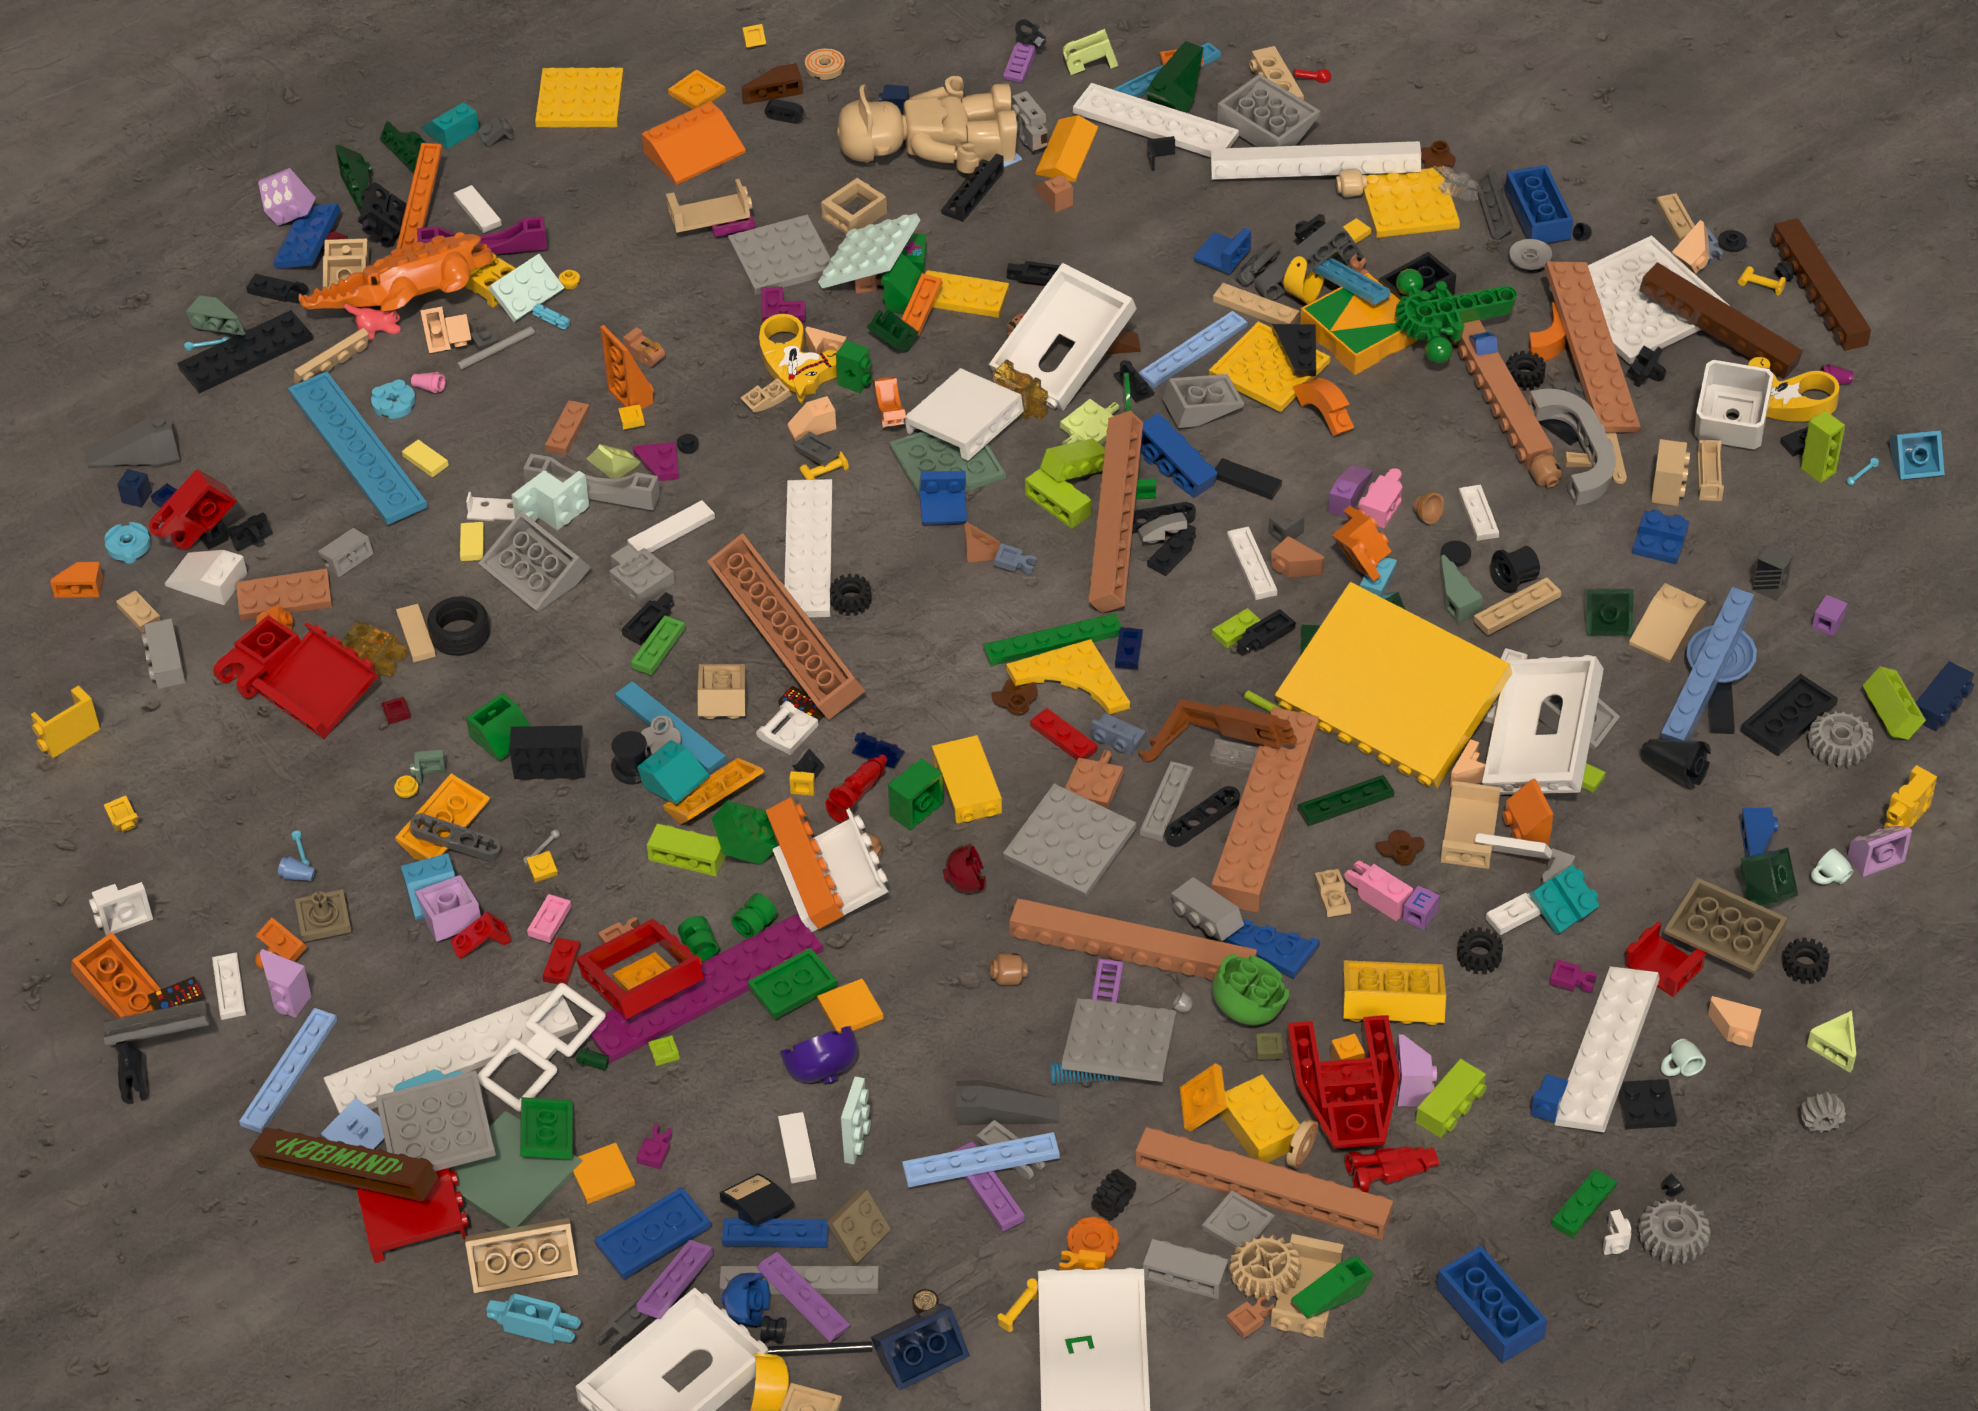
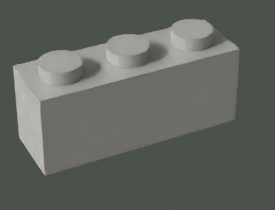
M172 618L144 624L146 634L141 635L144 648L149 647V650L145 651L147 663L152 664V667H148L151 681L156 680L158 689L186 683Z
M1194 877L1171 893L1174 901L1173 908L1178 915L1185 916L1194 926H1200L1209 936H1214L1221 942L1244 926L1239 908Z
M1152 1239L1143 1263L1144 1279L1219 1300L1228 1274V1259L1216 1254L1210 1255L1199 1252L1190 1247L1184 1248L1173 1245L1168 1241Z

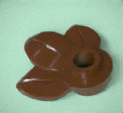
M1438 140L1433 142L1430 147L1421 148V161L1425 162V169L1443 166L1453 167L1456 162L1455 156L1450 153V148L1445 141Z
M1010 679L1004 684L1002 692L991 693L995 704L1007 708L1010 713L1016 715L1026 713L1029 710L1030 703L1038 695L1037 686L1034 682L1021 688L1019 685L1015 686Z
M1394 830L1390 833L1388 841L1376 843V849L1379 853L1385 856H1393L1395 862L1400 865L1411 864L1417 855L1416 852L1422 850L1425 846L1422 837L1411 838L1409 833L1404 830Z

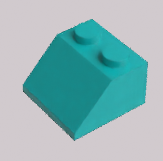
M463 102L422 126V130L448 149L479 130L477 111Z
M673 740L668 741L637 767L643 787L674 804L679 803L709 778V773L688 748Z

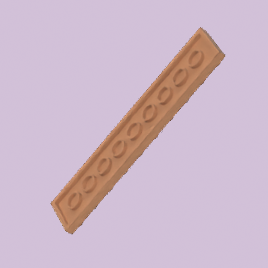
M1547 261L1544 269L1587 403L1596 413L1600 423H1603L1605 432L1638 433L1641 426L1587 262Z

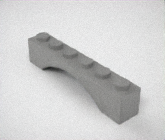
M531 453L523 468L525 484L542 471H546L562 483L576 473V471L560 464L552 457ZM638 472L630 476L610 479L585 475L588 499L654 510L660 496L658 476Z

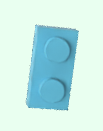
M1388 557L1383 558L1377 563L1378 567L1376 570L1380 577L1373 582L1364 576L1360 587L1382 597L1397 566V560Z

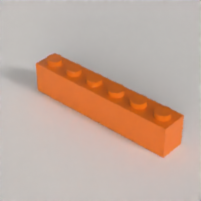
M790 797L767 809L766 813L811 921L818 929H821L843 917L844 913L841 909V906L844 905L843 900L838 892H834L833 888L836 887L835 881L830 874L827 875L828 864L823 856H819V852L822 851L815 838L812 839L811 835L814 834L810 823L804 819L807 814L801 803L796 804Z

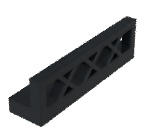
M996 153L990 162L982 159L979 162V166L975 168L973 173H970L941 209V214L964 222L1004 172L1003 155Z

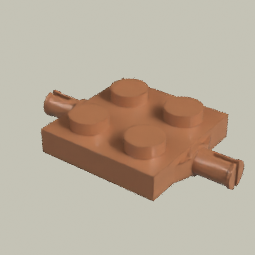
M1106 750L1102 751L1098 761L1078 758L1065 789L1108 809L1124 775V768L1108 764L1112 753L1108 750L1107 753Z

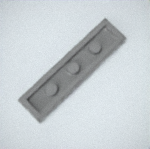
M1170 761L1141 826L1140 836L1163 842L1166 827L1171 824L1193 774L1192 766Z

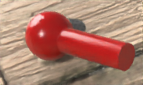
M1324 68L1319 69L1317 72L1294 69L1293 77L1314 79L1319 83H1328L1331 80V73Z

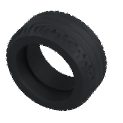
M457 596L440 601L432 608L427 619L428 632L433 646L440 652L448 655L459 656L476 651L485 644L490 632L488 615L484 606L477 600L469 597ZM458 620L474 623L468 629L458 632L443 629L447 624Z

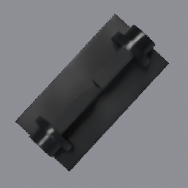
M1123 360L1120 362V371L1114 373V376L1123 386V373L1129 374L1130 395L1135 402L1155 394L1148 382L1141 377L1130 361Z

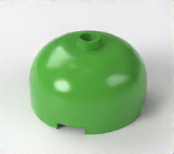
M1236 953L1228 955L1221 962L1212 981V993L1218 1007L1228 1017L1242 1024L1261 1025L1271 1021L1280 1013L1289 997V989H1286L1281 981L1283 978L1281 973L1268 962L1253 955H1250L1249 958L1237 957Z

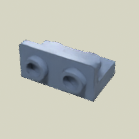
M1104 713L1099 721L1093 719L1090 723L1091 738L1128 755H1132L1146 737V731L1107 713Z

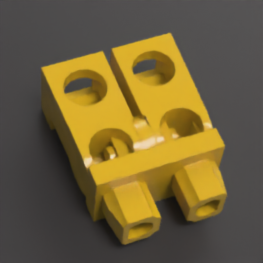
M493 254V260L489 264L477 267L469 272L466 288L487 299V304L493 308L499 302L488 289L489 286L516 268L502 259L496 258V255Z
M1916 765L1911 770L1908 785L1902 786L1898 793L1894 792L1891 796L1886 814V824L1883 829L1891 826L1910 827L1911 829L1931 806L1937 776Z

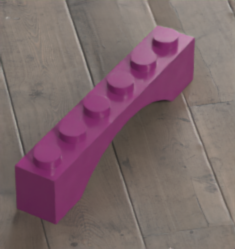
M544 216L523 218L505 230L478 235L482 238L478 244H487V248H490L495 255L547 249ZM438 226L417 228L418 242H423L424 244L431 242L432 238L436 236L452 237L456 234Z

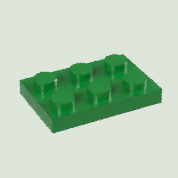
M811 948L747 981L748 988L774 1020L838 986L837 979Z
M521 1097L520 1156L572 1159L573 1100Z

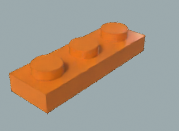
M923 273L902 317V320L919 331L917 336H920L943 284L941 278Z

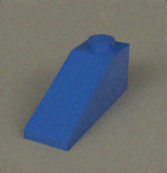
M1772 807L1742 809L1740 827L1749 880H1754L1772 843L1773 834L1778 831V819L1773 817Z

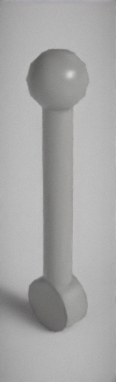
M556 829L552 830L551 836L531 856L524 857V864L528 866L526 858L538 855L553 839L559 838L560 832Z

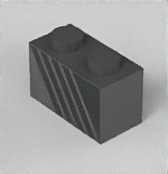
M1768 545L1763 552L1760 551L1754 561V564L1757 566L1751 578L1754 580L1752 590L1777 601L1788 587L1793 555L1771 545Z

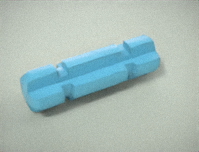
M536 304L532 309L533 315L563 330L570 326L569 318L561 316V314L547 307L545 308L541 304Z

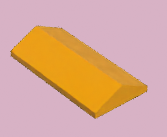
M1079 115L1059 119L1036 169V175L1049 178L1063 175L1068 181L1076 182L1098 131V126Z
M736 758L711 774L707 780L679 803L674 804L669 801L662 806L681 825L764 773V770L757 765Z
M451 773L416 814L429 815L467 828L490 801V797ZM410 821L395 837V841L416 860L443 855L449 849L414 837L409 830ZM420 823V825L417 826V828L421 829L424 826V824ZM431 826L430 833H433V826ZM444 829L437 832L443 838L450 836L449 831Z

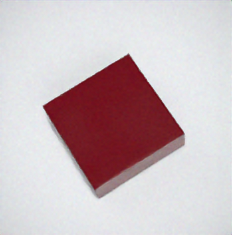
M404 697L381 703L388 725L411 718Z

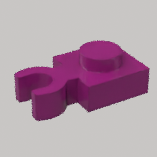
M1557 960L1550 978V985L1574 991L1575 986H1580L1583 991L1592 992L1594 984L1587 981L1596 982L1597 974L1592 971L1580 972L1581 966Z
M656 1124L653 1127V1139L645 1137L636 1156L638 1164L657 1169L662 1168L670 1151L668 1142L672 1139L671 1128L668 1127L665 1134H659V1125Z

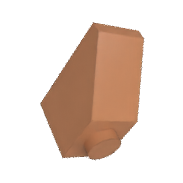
M1063 175L1033 186L1034 190L1055 213L1073 206V186Z
M1289 536L1271 551V567L1287 577L1314 576L1324 573L1325 557Z

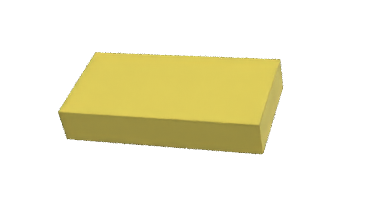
M420 440L415 441L402 451L405 459L431 477H434L449 466L447 459Z
M461 523V561L481 560L484 557V523Z

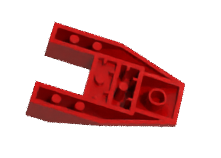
M1388 1015L1363 1017L1362 1040L1366 1058L1320 1062L1313 1021L1288 1023L1287 1046L1297 1087L1333 1148L1382 1145L1386 1143L1400 1078Z

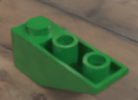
M1354 1256L1338 1263L1292 1297L1291 1301L1307 1319L1362 1296L1374 1273L1358 1256Z

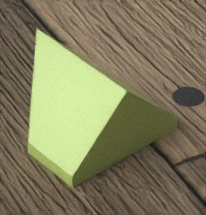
M601 444L586 458L610 478H620L640 464V461L628 451Z
M1852 1010L1813 1028L1810 1031L1807 1044L1808 1048L1848 1072L1853 1070L1856 1058Z

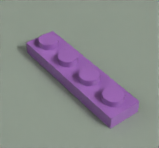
M972 1141L954 1151L974 1148L976 1145ZM994 1171L964 1176L1002 1232L1025 1221L1024 1213Z
M689 1240L637 1302V1312L661 1319L713 1256V1247Z
M778 1252L759 1264L757 1269L829 1342H832L848 1330L850 1324Z

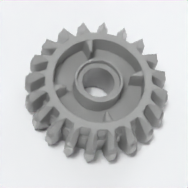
M1833 710L1831 715L1824 712L1822 717L1817 716L1815 722L1810 726L1808 734L1809 749L1813 750V756H1819L1820 762L1826 760L1828 766L1832 763L1837 764L1838 768L1841 765L1849 768L1851 763L1857 766L1860 761L1864 762L1871 753L1874 743L1872 729L1869 728L1868 722H1862V716L1854 717L1853 712L1845 714L1844 710L1841 713Z
M1676 1197L1672 1202L1664 1198L1662 1204L1655 1200L1652 1207L1648 1206L1645 1209V1213L1640 1217L1638 1227L1640 1243H1644L1645 1251H1652L1653 1258L1661 1256L1662 1263L1669 1259L1672 1265L1676 1263V1260H1680L1684 1265L1687 1258L1694 1261L1696 1256H1701L1704 1248L1708 1246V1238H1710L1711 1233L1708 1219L1704 1218V1211H1697L1696 1204L1688 1206L1687 1200L1680 1203Z

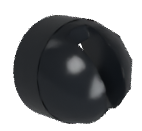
M1577 223L1574 227L1573 235L1575 239L1587 240L1592 235V229L1585 223Z
M1672 1173L1662 1182V1190L1668 1189L1666 1191L1668 1196H1676L1685 1190Z

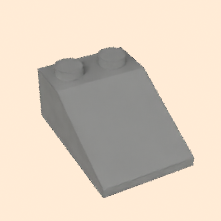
M1228 374L1169 378L1162 397L1178 428L1200 426L1244 406V402Z
M1558 695L1547 697L1542 702L1539 719L1544 724L1558 731L1563 705L1562 697ZM1599 697L1589 747L1592 749L1597 748L1620 717Z

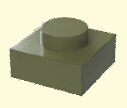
M1281 1033L1256 1034L1257 1060L1283 1059Z

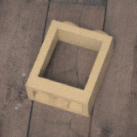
M856 178L821 202L822 218L847 234L848 231L854 228H865L887 213V199L883 193L878 192L869 184ZM857 197L869 203L853 215L842 208Z

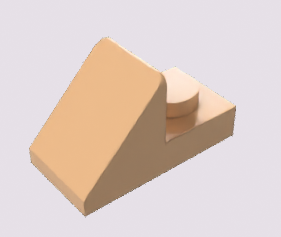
M811 327L805 328L806 346L813 353L821 354L827 350L838 351L847 340L845 336Z
M1470 739L1451 772V788L1453 781L1472 784L1482 782L1486 764L1479 762L1481 758V753L1478 752L1479 742Z

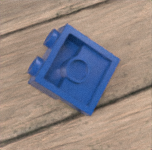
M1645 510L1632 554L1677 565L1688 533L1689 521L1685 520L1681 515L1671 517L1663 515L1659 510Z

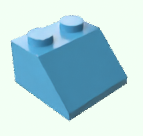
M1941 430L1889 435L1891 458L1900 480L1945 475Z
M448 853L401 866L404 885L415 920L424 918L415 891L455 877Z

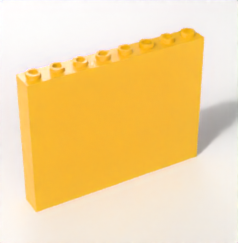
M1350 582L1276 692L1275 697L1279 703L1278 706L1282 709L1319 716L1318 728L1327 734L1332 732L1342 742L1346 744L1351 742L1356 745L1362 753L1367 755L1371 753L1377 756L1381 763L1396 766L1397 770L1402 774L1415 776L1424 786L1429 787L1431 785L1438 788L1513 672L1510 663Z

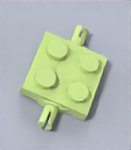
M1091 399L1086 401L1060 421V428L1070 436L1062 444H1070L1091 438L1099 444L1104 443L1107 436L1108 418L1113 417L1112 414L1120 409L1119 405L1113 402L1107 408H1103Z

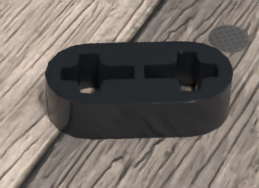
M777 99L770 100L764 110L766 116L772 120L793 124L799 123L804 115V109L801 105Z

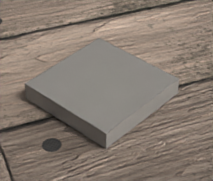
M1231 1190L1202 1224V1230L1235 1250L1236 1247L1242 1248L1241 1244L1243 1241L1250 1243L1252 1236L1255 1239H1259L1262 1233L1264 1234L1274 1222L1275 1215Z

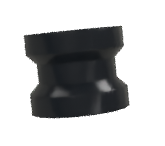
M764 1315L761 1324L760 1340L764 1343L770 1340L775 1341L777 1344H783L786 1332V1318L771 1319L770 1316Z

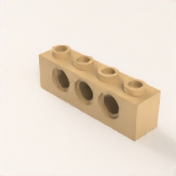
M1275 46L1252 51V60L1249 61V66L1256 76L1261 74L1304 101V95Z

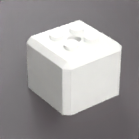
M1718 360L1708 362L1705 368L1696 412L1694 435L1697 439L1722 441L1724 445L1754 450L1760 447L1771 398L1773 373L1766 368ZM1734 412L1739 417L1736 420H1730L1726 415Z

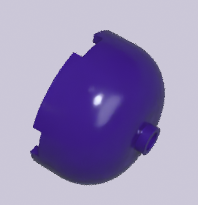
M851 1025L841 1028L842 1033L840 1034L838 1031H830L793 1046L794 1051L792 1052L790 1049L780 1051L788 1073L796 1080L804 1083L823 1080V1083L827 1084L837 1080V1074L847 1070L857 1057L858 1045Z

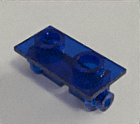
M865 732L856 734L855 742L858 743L852 750L853 754L869 760L885 755L888 760L886 766L895 768L905 753L904 750L898 748L897 744H891L883 740L877 741V738L866 735Z

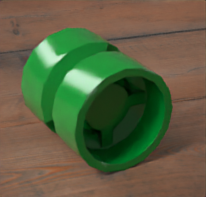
M755 893L745 902L744 908L740 907L731 917V923L743 937L747 939L752 936L756 937L763 931L764 926H767L777 916V910L767 897Z
M689 917L679 925L678 934L684 945L688 946L694 956L698 955L701 961L704 962L717 954L719 950L718 943L705 917Z

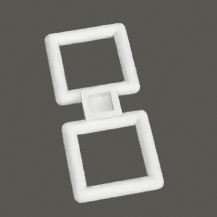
M558 984L525 1021V1027L535 1035L527 1044H524L516 1037H511L478 1073L479 1084L520 1112L521 1098L517 1099L488 1077L515 1049L544 1070L542 1075L522 1096L535 1098L557 1073V1067L548 1060L557 1050L567 1057L572 1056L605 1019V1012L566 984ZM562 995L593 1016L568 1045L538 1024L540 1019Z

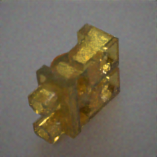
M1007 359L993 371V383L1021 394L1024 410L1020 414L1022 418L1028 420L1031 416L1042 419L1047 414L1048 407L1043 403L1047 400L1048 391L1041 388V380L1035 377L1033 379L1031 375L1015 370L1014 363Z
M358 620L348 632L347 637L345 636L342 640L344 648L349 646L359 654L358 657L363 660L365 657L375 665L373 669L379 677L381 674L392 676L397 668L396 661L392 659L396 658L402 661L407 656V646L398 643L397 635L389 634Z

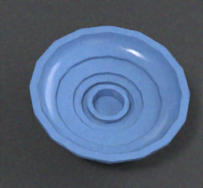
M1713 625L1704 627L1695 633L1688 643L1687 659L1692 669ZM1742 631L1718 683L1737 681L1749 673L1754 666L1757 649L1753 639L1745 631Z

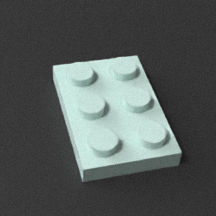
M537 254L490 285L488 289L512 321L516 322L531 312L536 304H543L561 292L564 286L540 254Z
M854 1077L841 1116L844 1163L855 1164L857 1155H862L864 1149L863 1137L864 1134H869L871 1120L868 1119L870 1105L867 1104L869 1090L865 1088V1078Z

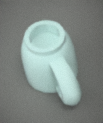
M1833 848L1819 860L1817 867L1811 872V877L1819 884L1836 882L1841 885L1850 878L1854 870L1848 860ZM1819 870H1820L1826 877L1822 876V875L1819 873Z
M1679 1039L1672 1044L1671 1054L1662 1061L1660 1069L1666 1076H1675L1680 1072L1684 1076H1692L1704 1068L1706 1059L1692 1042L1687 1039ZM1672 1060L1675 1062L1677 1066L1674 1069H1672L1669 1064Z

